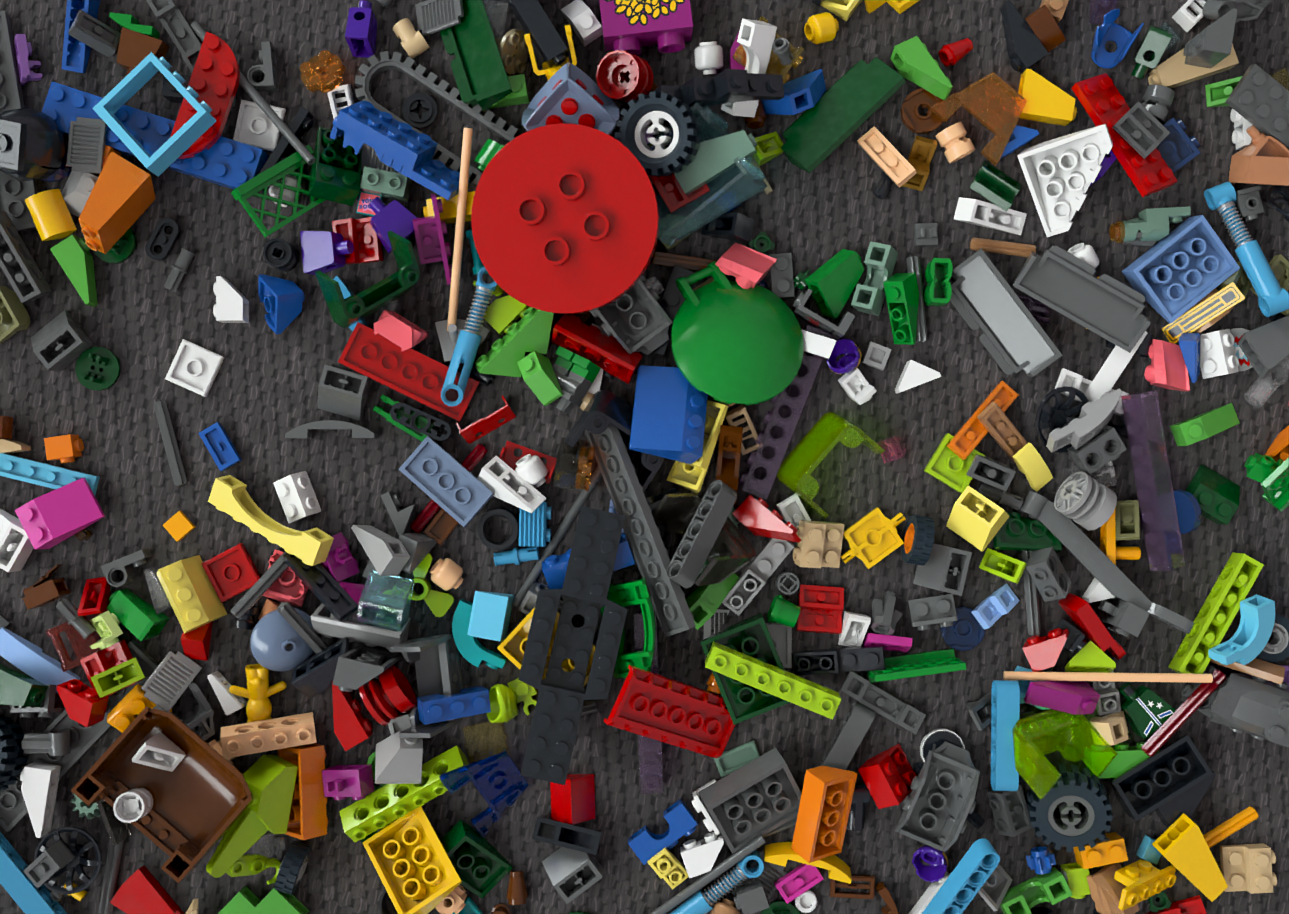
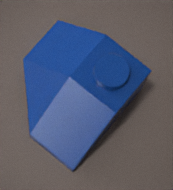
M264 274L259 275L258 296L260 302H264L265 310L269 313L264 315L266 322L276 335L281 334L302 312V302L305 299L304 293L293 281Z

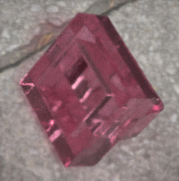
M894 436L876 443L884 464L904 457L906 448L901 449L899 441L902 440L901 437Z

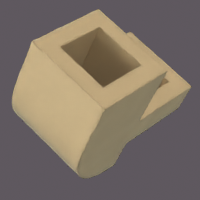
M1124 711L1090 719L1096 744L1116 745L1129 739Z

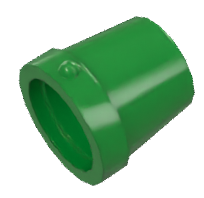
M776 594L768 611L766 621L793 628L799 617L801 607L784 599L782 595Z

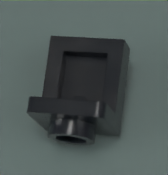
M1062 618L1054 629H1068L1070 633L1064 647L1071 653L1075 650L1079 652L1086 643L1084 639L1086 635Z

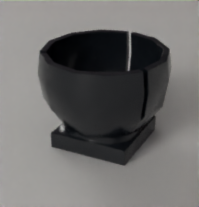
M29 107L6 110L0 114V171L15 179L32 181L47 179L59 170L57 167H61L65 154L63 133L52 117Z

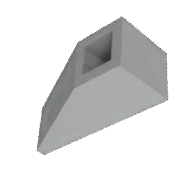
M353 525L351 529L380 576H398L410 559V555L402 542L371 525Z

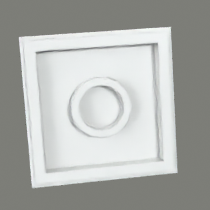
M241 100L233 140L273 152L280 140L281 132L255 102ZM271 106V108L277 113V115L284 121L286 110L284 108Z
M183 339L165 379L207 397L225 357Z

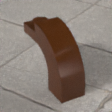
M721 425L716 480H721L737 493L743 427Z

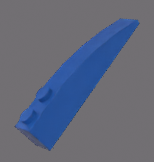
M67 0L61 69L85 73L91 47L70 36L68 32L79 10L97 19L100 0Z

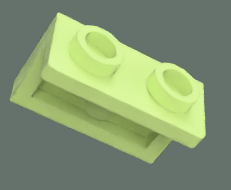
M109 610L90 620L101 637L99 641L90 646L92 650L98 647L101 650L110 647L118 642L119 639L117 637L123 634L118 626L120 622L114 613L110 614Z

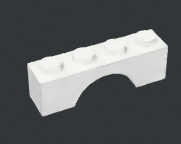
M742 18L737 42L742 45L746 53L745 70H747V73L766 74L775 40L776 26L764 21ZM759 100L722 104L721 110L733 116L755 117Z

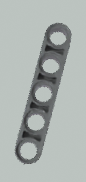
M721 480L713 481L708 487L667 568V577L684 588H689L695 583L737 499L736 491Z
M854 701L852 704L854 707L845 716L840 732L837 731L831 741L832 746L830 750H826L821 759V766L846 770L871 726L876 712Z

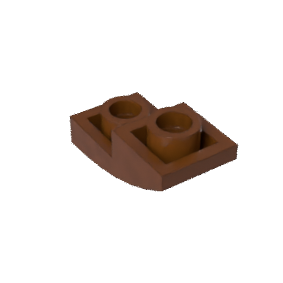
M1045 5L1025 18L1034 34L1048 52L1066 40Z

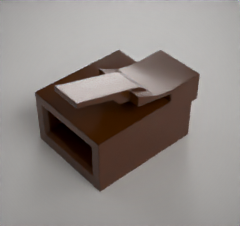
M61 564L54 566L34 585L23 589L25 595L23 601L27 610L42 607L70 594L64 577L45 582L52 577V573Z

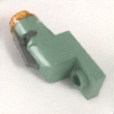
M1188 206L1145 209L1139 212V218L1112 223L1109 229L1110 240L1124 245L1152 247L1156 241L1169 235V224L1181 223L1184 218L1190 216L1191 208Z

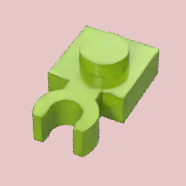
M518 677L507 684L515 693L517 703L524 702L523 710L528 716L530 715L528 706L530 704L536 706L537 700L533 699L532 696L537 694V691L534 687L518 680Z

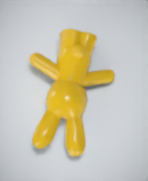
M260 664L246 665L247 689L232 685L229 688V692L249 699L246 705L248 717L246 723L272 719V704L268 697L284 690L287 684L281 681L269 687V669Z

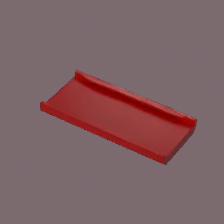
M631 665L628 666L630 671L608 719H604L607 725L716 759L722 756L735 727L722 696Z

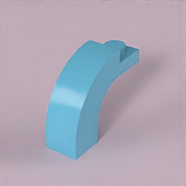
M1257 594L1240 601L1241 618L1237 631L1228 641L1209 649V658L1223 665H1230L1235 661L1246 665L1254 660L1264 649L1272 634L1275 623V601Z

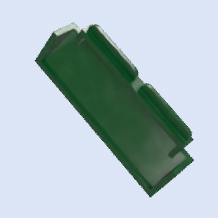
M462 0L464 17L460 18L461 23L441 30L440 33L447 53L449 55L455 54L456 57L451 61V68L462 101L465 104L471 103L472 106L478 103L481 109L485 111L513 91L483 0Z
M877 57L869 64L861 59L824 93L814 107L807 109L784 131L782 135L786 142L781 146V149L793 165L810 174L906 83L904 77Z

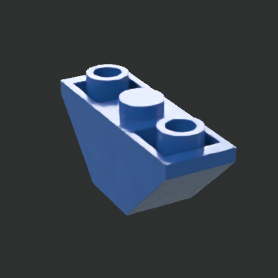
M822 69L784 83V98L781 100H762L765 114L795 115L814 107L826 91Z

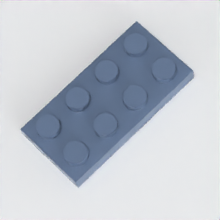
M429 436L421 442L399 468L405 476L465 528L495 494Z

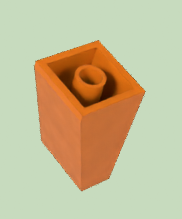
M114 152L109 154L78 219L86 245L94 251L99 250L103 254H106L156 198L151 175Z

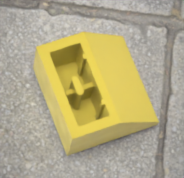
M967 486L955 502L946 527L983 552L1010 516L1004 509L970 486Z

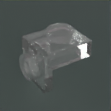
M270 831L266 832L252 846V854L258 853L266 857L276 855L277 859L282 858L281 851L285 850L284 836L280 837L279 834H273Z

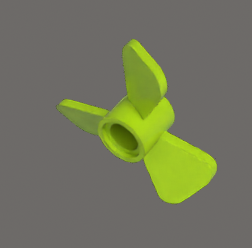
M430 553L413 571L414 579L408 582L406 588L383 592L382 600L390 612H399L411 599L415 601L424 599L436 617L444 616L454 603L453 595L431 590V584L425 578L433 560ZM415 583L423 585L424 592L422 594H417L414 591Z

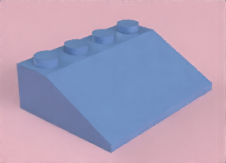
M1199 215L1186 219L1171 231L1169 235L1161 239L1125 268L1122 274L1134 290L1144 295L1146 302L1168 323H1172L1239 270L1240 267L1205 217Z

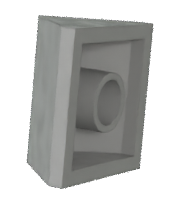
M998 864L978 891L993 911L998 910L1012 879Z

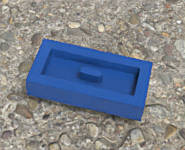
M216 422L198 433L220 471H225L242 461L220 422Z

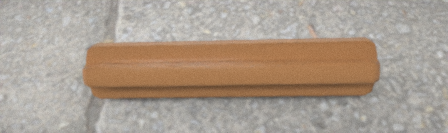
M975 237L970 241V249L975 251L982 249L984 252L1029 257L1032 251L1036 253L1035 245Z

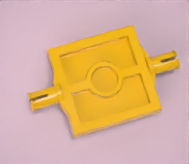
M876 507L843 532L850 550L840 558L846 564L856 556L861 559L867 569H870L904 544L897 533L896 526L906 520V518L900 512L890 520Z

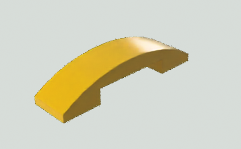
M777 842L764 846L765 862L786 867L787 860L804 863L828 870L830 879L851 884L850 867L835 855L808 863L791 849L792 842Z

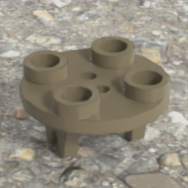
M519 29L508 31L503 38H495L506 73L521 74L526 68L525 62L528 58L529 49L525 42V33Z

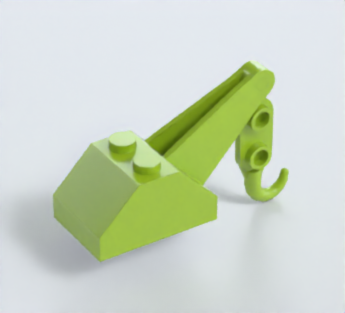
M263 755L244 773L253 800L223 836L206 865L207 873L215 878H219L225 873L231 877L256 875L269 867H275L276 874L267 881V884L276 882L282 863L280 860L268 858L258 853H245L267 831L273 834H285L287 832L298 766L277 755Z

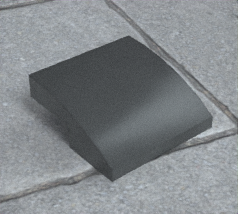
M1139 101L1112 127L1144 159L1170 134Z

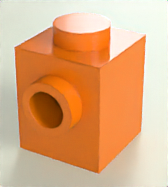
M68 434L44 438L47 460H60L61 463L75 462L76 457H82L81 451L84 450V444L79 435Z

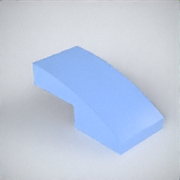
M1006 583L984 599L971 613L985 630L990 628L1002 615L1009 613L1020 600Z

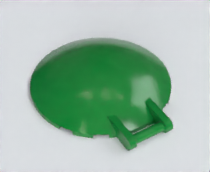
M715 261L709 263L706 268L685 278L682 276L676 279V285L685 301L680 306L673 321L671 348L679 370L693 387L700 392L703 391L714 397L713 400L722 403L754 405L774 398L791 384L802 363L804 342L798 320L781 298L760 285L750 289H743L737 284L736 280H728L719 267L715 265ZM710 275L713 277V282L695 291L690 287L691 284Z

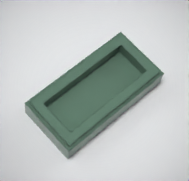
M754 740L724 751L722 756L717 759L714 758L720 776L723 777L760 757Z

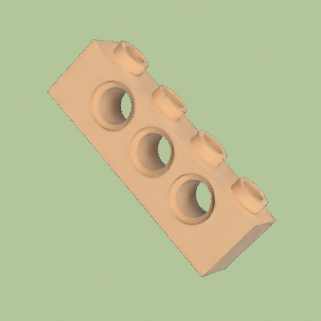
M313 712L221 727L220 734L224 758L317 743Z

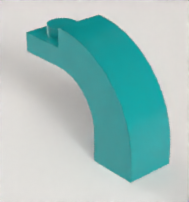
M461 599L455 610L452 622L453 638L459 652L468 662L476 667H479L484 660L486 661L485 665L496 670L498 667L502 669L508 659L507 657L485 648L478 641L477 637L467 635L473 603Z

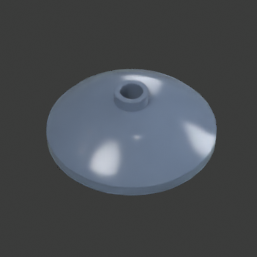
M294 608L313 629L311 617L306 612ZM277 609L261 618L251 634L250 647L254 658L260 665L272 671L292 670L308 660L314 653L313 649L282 617ZM287 644H292L289 648H285Z

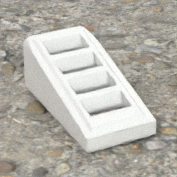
M1188 0L1172 18L1188 32L1204 16L1203 9L1194 0ZM1196 0L1202 7L1206 3L1204 0ZM1189 6L1198 16L1193 14L1187 7Z
M351 84L326 88L333 119L338 116V112L341 109L354 104ZM345 92L346 97L336 99L335 94ZM347 101L348 106L337 108V103Z
M216 671L208 675L207 678L226 715L247 705V702L241 696L229 692V688L232 685L220 672Z

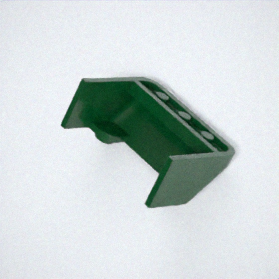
M392 231L387 232L399 271L361 293L349 296L344 299L337 281L319 270L315 272L332 319L337 325L342 328L352 326L405 295L417 283L420 277V270L409 240Z

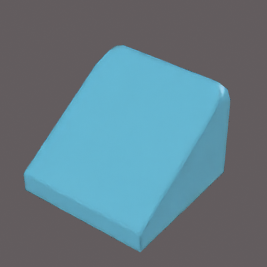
M1145 835L1136 855L1141 859L1157 864L1162 854L1152 845L1156 839Z

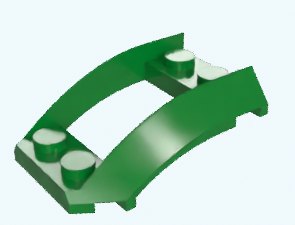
M646 578L610 584L607 599L622 607L640 604L645 631L644 651L623 653L625 638L623 628L613 676L615 678L627 677L630 671L628 669L629 665L651 672L656 642V620Z

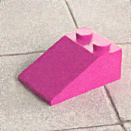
M81 478L37 497L15 510L35 550L50 549L105 517L86 478Z

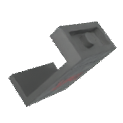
M808 289L805 294L801 292L792 305L795 308L794 315L837 340L843 337L855 315L846 312L840 318L837 325H834L804 307L812 290Z

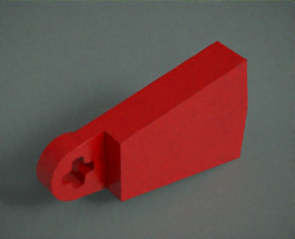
M1069 593L1066 598L1058 602L1080 631L1086 635L1085 637L1089 641L1091 640L1103 652L1108 650L1117 660L1126 655L1124 649L1113 639L1087 601Z
M144 865L121 885L110 901L112 905L127 914H185Z

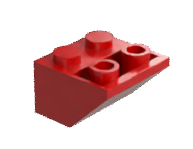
M900 744L868 759L858 769L878 809L899 805L913 790L911 789V783L916 773L908 762L907 756Z

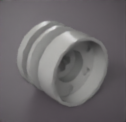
M1083 471L1070 475L1061 484L1054 499V506L1057 511L1073 519L1074 522L1088 531L1095 530L1106 523L1113 514L1117 504V496L1114 491L1098 483L1096 479Z

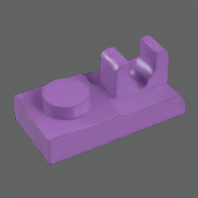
M16 34L14 47L20 85H25L29 81L41 80V73L31 71L33 68L41 66L40 61L28 60V57L32 56L31 43L26 41L25 34Z

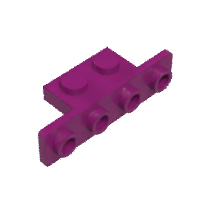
M433 193L431 194L434 216L412 219L420 263L426 264L443 261L447 285H450L452 264L448 265L447 256H451L449 243H444L443 235L447 234L445 221H440L439 213L443 212L441 199H436V195Z

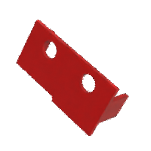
M504 396L501 397L506 405L487 417L479 419L462 429L458 422L456 423L459 433L468 444L473 443L516 417ZM505 418L503 422L498 423L499 420ZM482 432L481 435L475 436L477 433Z
M510 441L506 442L505 448H502L499 456L502 461L515 471L517 467L516 462L527 454H531V456L536 455L539 458L544 457L547 460L545 466L548 469L545 483L550 484L559 459ZM516 448L522 450V455L520 457H516L514 455V450Z

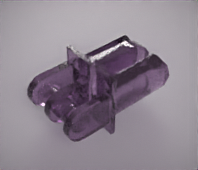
M1017 295L1021 301H1025L1024 305L1030 313L1043 316L1051 314V309L1043 308L1048 306L1040 301L1032 299L1031 296ZM1032 315L1037 322L1046 324L1050 322L1049 318Z

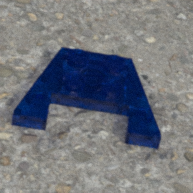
M506 751L439 776L450 794L472 781L490 807L471 819L482 837L486 836L489 832L488 828L493 822H498L501 818L500 814L507 806H511L529 785L525 778L520 775L521 772Z

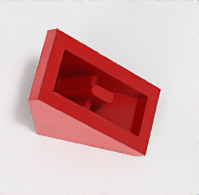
M106 577L86 579L77 612L78 616L108 611L106 608L110 603L111 591Z
M213 621L184 634L183 632L180 639L186 657L208 660Z

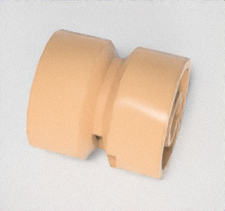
M962 122L949 126L935 136L940 146L946 148L944 154L950 164L976 150L971 139L965 137L967 132Z

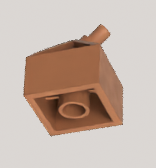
M1254 125L1247 128L1246 132L1252 138V143L1232 155L1229 182L1289 186V150L1272 136H1265L1263 132L1260 133Z

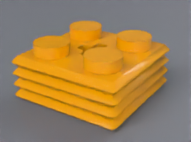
M139 684L135 685L107 715V723L122 733L137 717L136 714L139 715L145 707L153 708L156 706L155 703L143 696L146 691L141 689L142 686Z

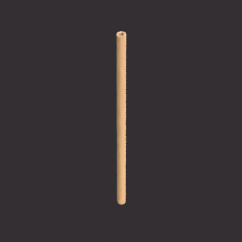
M464 128L447 331L450 324L456 325L472 128Z
M1004 671L1003 673L1004 680L1213 682L1212 674L1028 671Z

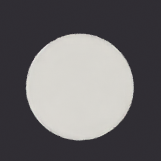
M807 890L794 899L797 909L803 913H809L817 906L816 895L811 890Z

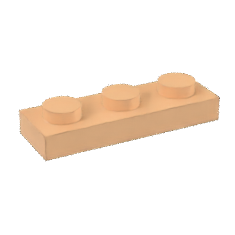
M875 126L857 140L862 149L899 188L917 174L913 166Z

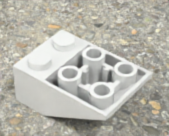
M0 509V568L8 573L21 571L34 547L20 520Z

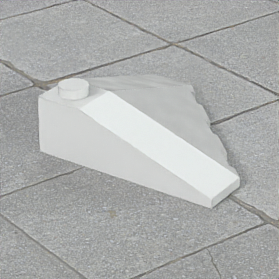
M1106 124L1025 148L1017 155L1047 237L1066 232L1070 229L1073 223L1071 220L1075 212L1080 210L1087 196L1086 191L1091 182L1094 183L1102 168L1100 164L1105 155L1109 154L1112 149L1113 143Z

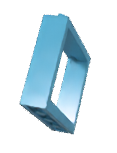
M151 52L92 109L149 171L159 177L217 120L210 113L212 111L211 107L205 101L201 103L198 101L199 94L191 86L187 88L184 86L185 79L177 71L171 72L170 68L172 65L163 56L157 58ZM160 71L194 107L197 113L151 156L114 114Z

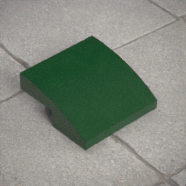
M984 160L969 188L1007 212L1013 203L1014 197L1020 191L1021 183Z

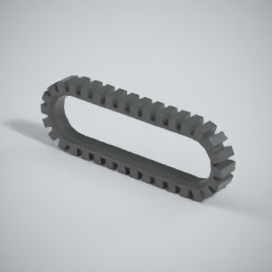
M388 51L380 52V61L377 60L375 55L367 58L371 67L362 63L358 69L362 75H356L355 85L358 88L355 89L358 100L372 103L374 108L391 114L399 122L406 123L379 105L371 94L374 79L386 70L403 72L508 143L520 135L517 128L512 125L509 127L502 118H499L496 122V115L490 110L487 112L483 111L478 103L474 107L471 103L465 104L461 100L457 88L453 87L452 89L448 82L443 79L440 81L439 77L433 72L429 74L425 67L420 64L417 66L416 62L410 57H407L405 60L401 53L394 52L391 58ZM412 127L413 130L417 131L418 133H421L420 131ZM438 144L433 159L443 162L447 168L450 166L452 171L460 172L461 158ZM470 165L469 180L471 183L474 177H476L473 184L477 187L482 172Z

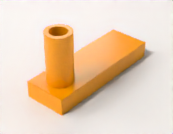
M1114 510L1108 521L1100 527V550L1115 565L1116 560H1139L1141 557L1139 547H1116Z

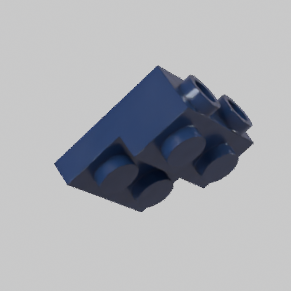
M1171 118L1163 124L1170 134L1156 149L1161 153L1162 158L1174 173L1201 153L1198 150L1201 145L1194 136L1190 138L1184 132L1187 127L1180 119L1175 120Z

